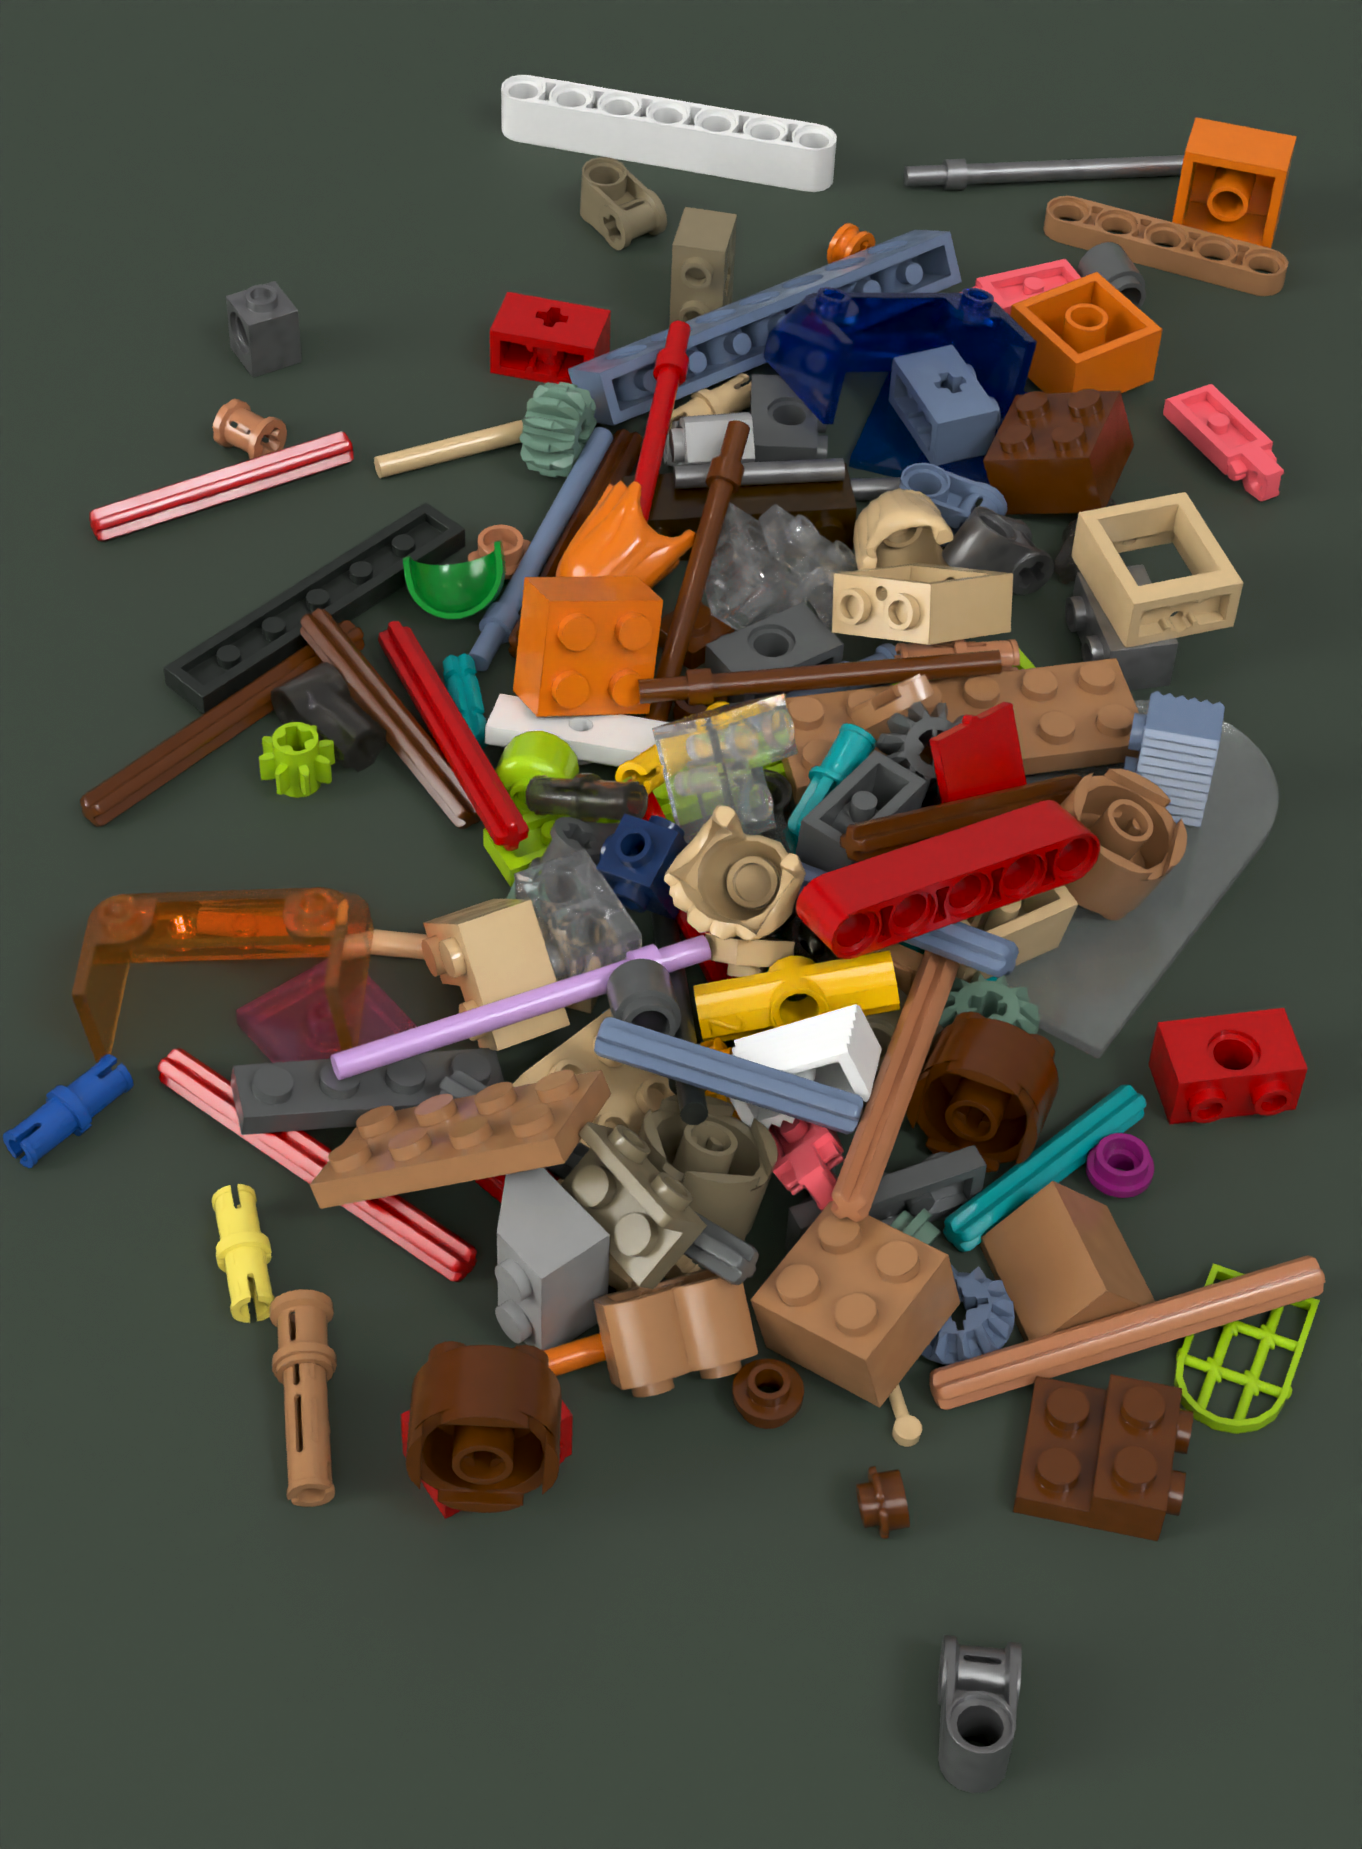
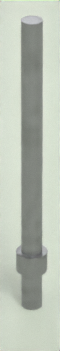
M1184 155L967 164L965 159L943 160L942 165L905 166L904 184L906 187L943 185L944 190L966 189L967 184L1180 176Z

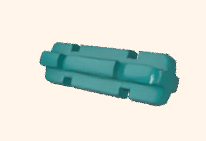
M466 653L458 657L450 654L442 662L445 687L448 689L454 703L483 750L488 745L485 743V726L487 721L483 716L485 711L479 681L475 676L477 672L474 659Z

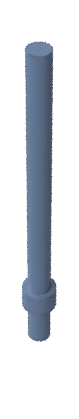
M596 427L592 431L499 601L492 603L479 623L481 633L469 653L474 659L477 671H486L500 645L508 642V637L519 618L518 613L522 607L525 577H538L613 441V435L608 429Z

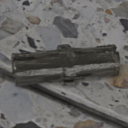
M581 773L573 778L537 775L530 780L527 786L526 803L528 809L531 812H535V815L570 816L588 823L597 822L600 818L621 820L624 814L642 819L648 807V794L644 785L639 784L638 781H603L598 775L593 773Z

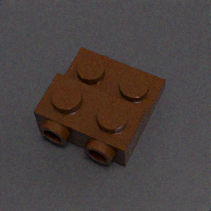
M1113 1374L1110 1375L1107 1390L1036 1376L1013 1512L1158 1541L1165 1515L1179 1516L1185 1489L1186 1472L1172 1470L1174 1452L1187 1454L1194 1411L1180 1409L1182 1388Z

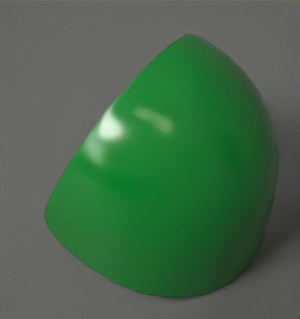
M501 540L494 541V551L490 554L464 563L430 565L416 562L410 556L403 557L404 575L409 593L424 611L436 617L461 620L477 616L488 609L498 598L504 585L506 565Z

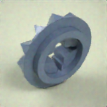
M951 1265L960 1302H963L966 1310V1320H963L964 1330L957 1331L956 1322L952 1321L950 1316L921 1355L925 1358L949 1365L1001 1349L1009 1339L1015 1320L1013 1301L1007 1295L1003 1281H992L986 1278L979 1266L971 1273L958 1272Z

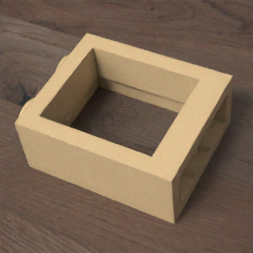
M1186 492L1078 513L1071 557L1125 648L1234 626L1243 581ZM1173 543L1192 573V576L1138 586L1119 553ZM1178 611L1177 614H1175L1174 616H1171L1172 613Z
M922 563L834 573L832 633L931 645L1011 632L1013 573Z

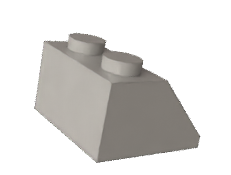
M544 1168L506 1174L497 1227V1266H495L494 1270L498 1281V1307H496L495 1313L501 1328L513 1342L519 1344L523 1341L526 1345L535 1346L543 1351L571 1342L598 1323L593 1299L608 1294L610 1234Z

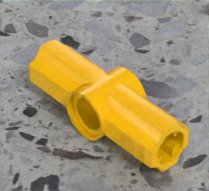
M890 950L865 954L852 959H837L821 963H815L813 960L803 956H787L777 960L765 973L693 985L703 1042L716 1037L721 1038L723 1041L739 1039L855 1004L861 1007L865 1016L900 1010V1000ZM794 994L808 995L805 999L799 1001L785 1000Z

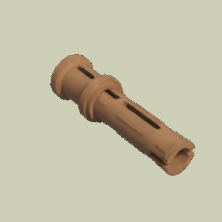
M299 1289L277 1296L270 1304V1320L277 1327L278 1350L273 1354L272 1371L278 1381L284 1385L288 1470L287 1499H291L292 1504L297 1506L315 1507L330 1502L335 1496V1486L332 1478L331 1428L327 1382L332 1378L337 1367L336 1354L329 1347L327 1326L333 1318L334 1306L331 1298L323 1292Z

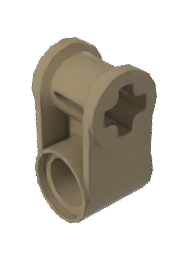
M598 157L587 161L583 165L580 215L584 221L591 224L606 239L612 248L622 250L627 248L631 244V240L647 233L658 235L666 230L667 215L660 198L632 175L623 163L609 157Z

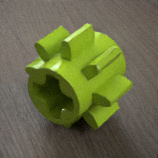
M291 722L277 728L272 737L264 736L262 738L263 754L259 756L261 780L276 778L277 794H284L295 798L306 797L315 793L321 786V783L330 784L332 782L331 765L335 763L333 740L319 741L317 726H310L302 722Z

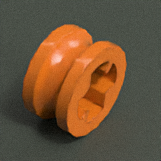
M852 223L844 224L837 230L830 241L827 250L828 264L875 246L874 235L867 231L860 232L859 228Z

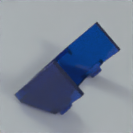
M823 287L817 293L808 294L768 333L763 356L822 424H833L846 372H892L894 357L953 345L964 362L973 367L977 380L987 395L997 401L1001 417L1004 419L1015 396L1023 394L1037 341L993 301L994 297L992 294L982 289L965 288L962 290V293H846L837 288Z

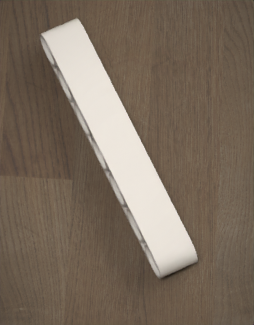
M532 75L512 76L507 78L501 86L502 133L508 139L516 142L805 192L824 191L833 183L837 135L832 129L824 125Z

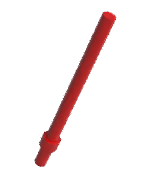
M674 321L670 324L665 348L657 354L653 376L657 382L634 481L641 485L640 506L647 524L678 386L685 382L689 367V357L686 351L691 328L683 321Z

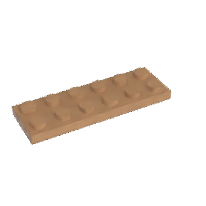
M1116 658L1004 671L1001 674L930 680L929 683L935 694L921 701L929 715L938 703L946 702L948 708L947 720L951 723L961 715L970 714L976 716L1002 702L1012 703L1025 775L1124 763L1126 756L1138 758L1139 751L1128 749L1134 713H1139ZM893 685L769 700L768 719L795 804L799 803L811 782L808 777L809 771L812 767L821 765L837 738L842 724L856 725L850 712L854 711L853 707ZM909 708L899 713L908 717ZM891 717L865 730L877 740L882 733H891L887 725V721ZM929 746L919 754L921 759L927 764H930L933 760L931 747ZM875 747L874 750H877L878 752H880V753H882L883 755L887 756V754L883 753V752L880 751L877 747Z

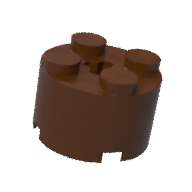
M971 1011L960 1013L955 1017L952 1024L945 1027L936 1036L926 1056L907 1108V1117L912 1128L914 1129L917 1122L922 1131L929 1137L925 1146L933 1154L939 1152L951 1153L975 1145L987 1164L986 1173L997 1172L1002 1163L1017 1160V1165L1026 1161L1035 1148L1058 1092L1059 1077L1053 1061L1055 1049L1052 1043L1041 1035L1029 1034L1019 1027L1004 1021L985 1018L983 1015Z
M446 1341L435 1345L428 1354V1362L417 1372L412 1383L406 1452V1469L411 1481L419 1489L421 1479L437 1489V1501L450 1508L477 1513L503 1512L523 1506L524 1494L535 1490L541 1485L542 1495L554 1485L559 1473L562 1404L561 1386L557 1377L549 1368L548 1355L543 1350L531 1345H519L513 1348L498 1345L467 1346L456 1341Z

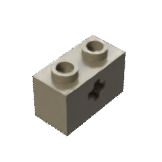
M690 207L684 208L672 244L669 326L674 321L686 322L732 303L737 214Z

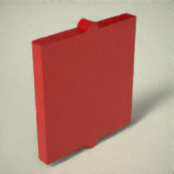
M1002 702L976 716L966 714L962 718V723L929 739L941 804L1027 784L1012 703Z

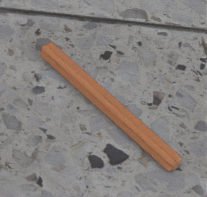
M926 950L923 954L872 1087L871 1096L866 1103L831 1194L833 1199L831 1210L839 1219L848 1217L854 1222H859L869 1214L960 967L958 962Z
M1307 1255L933 1369L930 1372L929 1382L931 1394L940 1409L949 1410L1035 1383L1036 1376L1053 1378L1318 1296L1323 1292L1325 1276L1316 1258Z

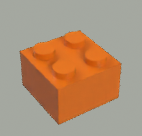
M1196 117L1185 149L1172 222L1272 248L1297 136Z
M1095 272L1012 304L1005 357L1046 394L1071 393L1084 389L1121 391L1123 393L1153 381L1163 329L1104 277Z
M637 576L525 577L513 692L537 717L649 714L651 703L640 704L638 680L654 678L663 599Z

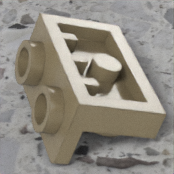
M587 1122L580 1130L579 1135L588 1144L590 1149L560 1185L610 1234L609 1253L638 1287L654 1290L707 1225L689 1206L693 1201V1197L688 1189L671 1175L659 1172L646 1158L651 1150L640 1136L620 1124L613 1129Z

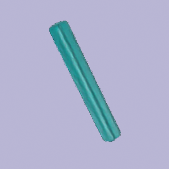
M1128 1084L1117 1087L1034 1150L1026 1161L1013 1166L947 1216L944 1221L945 1228L943 1229L946 1240L953 1243L960 1252L971 1251L981 1243L983 1235L1051 1181L1059 1183L1087 1161L1090 1150L1104 1137L1114 1133H1124L1144 1117V1108L1147 1105L1143 1094L1137 1093Z

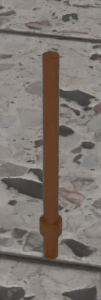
M732 420L728 423L719 456L711 460L705 481L709 487L708 495L655 678L677 677L681 675L731 495L739 491L745 471L741 460L750 427L742 421ZM673 701L651 703L649 714H644L643 718L667 722Z
M991 650L713 674L711 673V668L686 670V676L638 680L640 704L688 700L689 706L713 704L714 698L898 683L919 673L921 676L925 674L928 680L1001 674L1002 664L1000 651Z

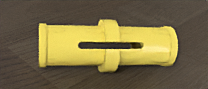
M237 1184L240 1204L235 1208L231 1185L217 1190L211 1200L220 1235V1241L215 1248L217 1264L227 1275L232 1317L237 1321L250 1323L248 1303L253 1298L258 1322L270 1317V1304L275 1299L267 1264L272 1258L270 1241L260 1230L255 1190L250 1186Z

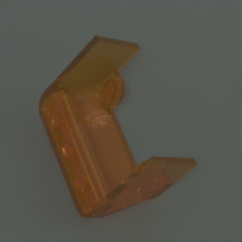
M325 887L130 893L115 895L103 900L92 910L89 916L72 990V998L96 1063L105 1054L111 1055L130 963L329 957L324 990L341 1051L358 1046L374 933L370 909L365 899L358 894Z

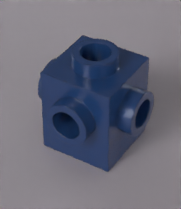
M624 814L615 833L610 834L603 843L600 861L596 867L599 874L612 888L610 896L622 906L635 912L644 913L648 910L675 920L680 909L674 906L673 897L669 895L670 886L664 881V877L677 855L688 845L683 838L685 835L684 830L670 820L660 816H651L649 821Z

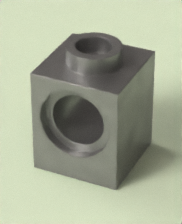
M275 281L254 285L247 290L226 296L230 348L253 378L302 362L298 310Z

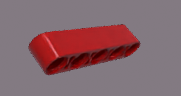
M1052 800L1040 801L824 873L812 879L803 888L797 899L796 913L801 921L837 957L852 959L1072 883L1084 877L1092 869L1099 857L1100 841L1096 835L1058 802Z

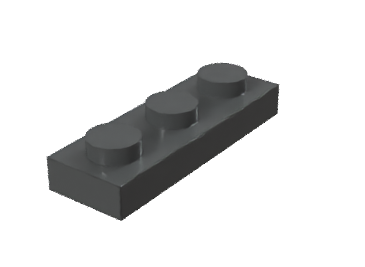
M975 1145L951 1153H935L926 1158L922 1163L890 1174L883 1173L868 1215L889 1226L904 1210L915 1218L925 1208L932 1214L929 1222L946 1218L983 1190L987 1164ZM812 1196L804 1199L798 1205L790 1207L788 1210L785 1240L787 1254L822 1212Z

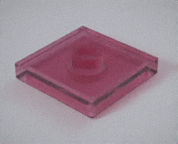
M344 950L236 1010L238 1026L272 1063L331 1059L332 1054L418 1027Z

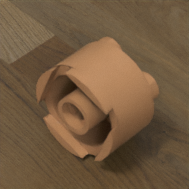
M1108 769L1104 775L1092 776L1093 773L1083 777L1061 804L1063 808L1096 835L1100 841L1099 857L1092 869L1084 877L1064 886L1078 902V905L1097 912L1106 919L1120 920L1129 912L1138 908L1180 862L1187 846V833L1182 818L1176 824L1166 809L1171 800L1157 785L1145 777L1128 770Z

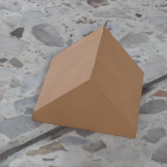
M1051 1181L981 1237L980 1248L995 1280L1003 1281L1007 1295L1013 1301L1015 1322L1024 1342L1155 1302L1108 1207L1055 1181Z

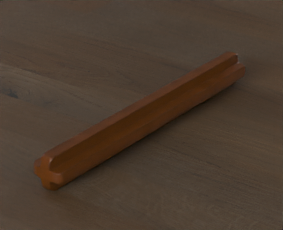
M318 608L311 614H305L300 620L302 625L300 634L457 828L467 829L472 824H477L481 821L439 747L329 612Z
M1069 774L850 824L846 829V834L840 836V847L846 849L849 860L860 862L1040 801L1052 800L1061 805L1082 780V777L1077 774Z

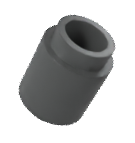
M1105 242L1087 251L1079 262L1077 273L1084 277L1098 272L1140 309L1146 298L1145 280L1124 249L1117 243Z
M634 959L617 967L609 977L606 988L612 1017L674 1037L681 1023V1012L672 978L667 969L660 963L650 959Z

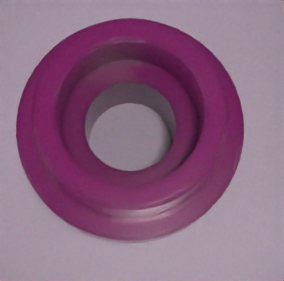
M1114 1133L1104 1137L1090 1150L1086 1162V1173L1094 1187L1104 1194L1118 1198H1129L1143 1193L1150 1186L1154 1175V1161L1148 1147L1139 1138L1126 1133Z

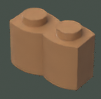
M708 1269L690 1272L659 1282L654 1290L637 1286L593 1299L611 1383L621 1390L631 1389L633 1397H649L670 1391L675 1387L673 1378L693 1371H699L700 1378L715 1379L735 1374L742 1368L740 1360L758 1354L743 1283L740 1285L730 1284Z

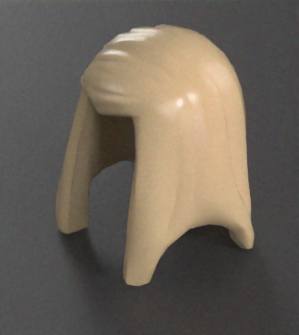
M901 488L886 491L877 499L872 500L855 521L853 543L858 570L914 563L949 566L942 556L943 549L940 545L953 541L952 530L941 516V512L934 502L920 491Z
M718 805L715 807L710 819L701 827L694 839L677 855L666 871L664 881L670 886L669 895L673 897L674 906L687 913V922L699 933L711 932L712 935L722 940L740 937L745 941H752L770 935L789 918L793 912L794 904L806 872L799 856L792 853L788 854L781 842L761 835L745 834L736 811L730 806Z

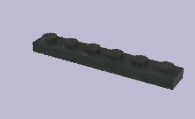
M427 502L423 503L163 667L165 684L205 714L306 646L308 643L300 634L302 627L300 620L305 614H311L316 609L322 608L328 611L338 624L344 620H352L406 585L403 557L410 556L416 562L437 565L465 547V529Z

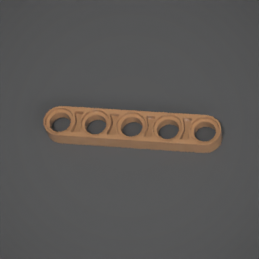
M1058 196L1047 203L1043 230L1051 240L1088 251L1101 243H1117L1124 249L1133 263L1252 295L1272 296L1283 289L1288 261L1282 253L1274 249L1078 197ZM1059 218H1068L1075 221H1064ZM1107 231H1117L1124 234H1113ZM1156 244H1166L1173 247H1162ZM1205 257H1215V258H1219V259H1221V260H1219V261H1217V260H1210V259L1205 258ZM1254 270H1264L1272 274L1259 273Z

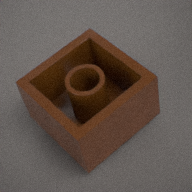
M1084 389L1071 393L1047 394L1042 391H1032L1015 396L983 459L990 485L995 487L1007 502V512L1005 515L1079 513L1107 506L1134 447L1121 391Z

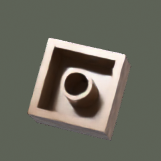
M831 1201L750 1301L767 1348L880 1408L959 1306L960 1299L948 1254L869 1215L859 1222H854L848 1217L839 1219L831 1210L833 1203Z

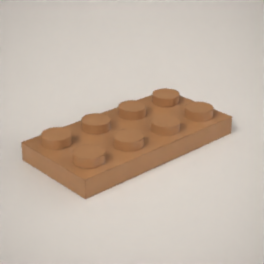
M560 1070L543 1077L537 1083L514 1087L511 1082H500L486 1087L476 1095L454 1099L451 1094H440L423 1101L416 1107L396 1111L393 1106H380L364 1113L356 1120V1128L342 1145L335 1148L329 1154L328 1163L311 1182L310 1187L320 1209L565 1164L581 1140L580 1130L587 1122L592 1123L610 1097L611 1091L602 1070L575 1075L572 1070Z

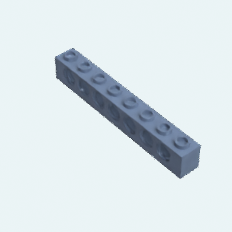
M912 230L686 321L691 328L686 351L689 357V367L685 382L678 386L676 400L961 283L962 280L950 231ZM669 328L568 369L572 384L577 385V388L589 390L591 398L594 399L596 405L594 417L597 423L614 426L650 411L657 382L653 376L658 352L665 348Z

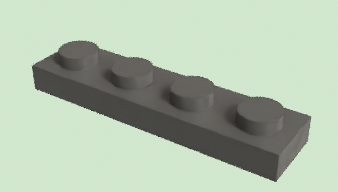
M490 1048L425 1052L343 1080L337 1079L331 1059L233 1065L230 1084L241 1135L354 1127L356 1126V1120L361 1115L374 1108L389 1105L393 1106L396 1111L416 1107L423 1101L440 1095L442 1089L439 1087L441 1080L445 1076L450 1078L456 1071H463L487 1086L504 1082L496 1051L490 1050Z

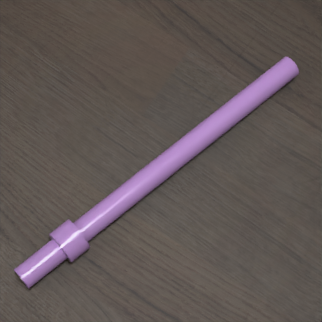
M704 935L659 949L654 944H650L627 952L625 960L332 1054L331 1063L337 1079L343 1080L606 994L607 982L613 971L621 964L630 960L650 959L660 963L671 973L710 960L711 949Z

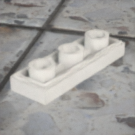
M500 694L485 726V743L505 748L515 736L524 732L544 731L557 735L567 742L577 755L578 765L597 763L619 767L671 734V729L675 723L623 714L537 717L518 696Z

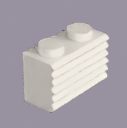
M855 1004L734 1040L735 1047H732V1055L857 1094L867 1103L871 1096L882 1048L861 1007ZM729 1097L741 1121L751 1127L754 1118L767 1129H769L771 1124L781 1127L783 1120L792 1124L795 1118Z

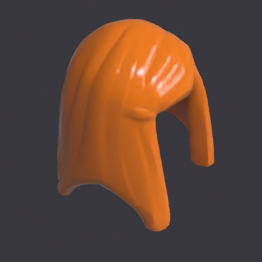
M620 480L615 485H608L597 505L571 540L559 561L556 577L637 576L652 589L679 565V558L693 546L696 533L689 529L676 537L658 534L647 524L640 506L641 485L633 481L627 487Z

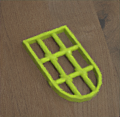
M1213 1263L1205 1286L1214 1284L1215 1279L1224 1281L1244 1274ZM1309 1298L1290 1304L1308 1311L1299 1341L1275 1334L1284 1306L1271 1310L1266 1325L1261 1324L1260 1328L1238 1320L1221 1325L1223 1330L1213 1357H1207V1361L1188 1355L1195 1334L1186 1336L1182 1348H1179L1176 1353L1177 1363L1174 1376V1387L1182 1388L1181 1405L1186 1410L1194 1411L1193 1418L1217 1431L1240 1434L1258 1431L1273 1422L1285 1405L1286 1399H1289L1292 1395L1291 1384L1320 1300ZM1238 1332L1260 1340L1250 1371L1245 1370L1244 1374L1222 1367L1232 1336L1237 1337ZM1275 1345L1294 1352L1283 1388L1259 1380L1269 1349L1274 1350ZM1184 1365L1207 1373L1197 1402L1188 1393L1183 1379ZM1222 1378L1244 1386L1233 1419L1218 1417L1206 1410L1215 1383H1220ZM1259 1392L1278 1398L1268 1411L1258 1417L1245 1419L1253 1395L1258 1396Z

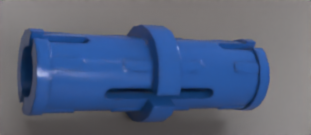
M105 1054L98 1063L67 1087L58 1085L46 1094L47 1099L44 1105L16 1127L4 1133L3 1140L11 1155L16 1159L21 1153L25 1152L26 1155L20 1159V1164L27 1168H32L38 1163V1160L74 1133L76 1136H81L91 1128L92 1125L90 1123L95 1115L123 1093L133 1088V1079L127 1068L121 1063L112 1071L111 1067L117 1063V1058L113 1055Z

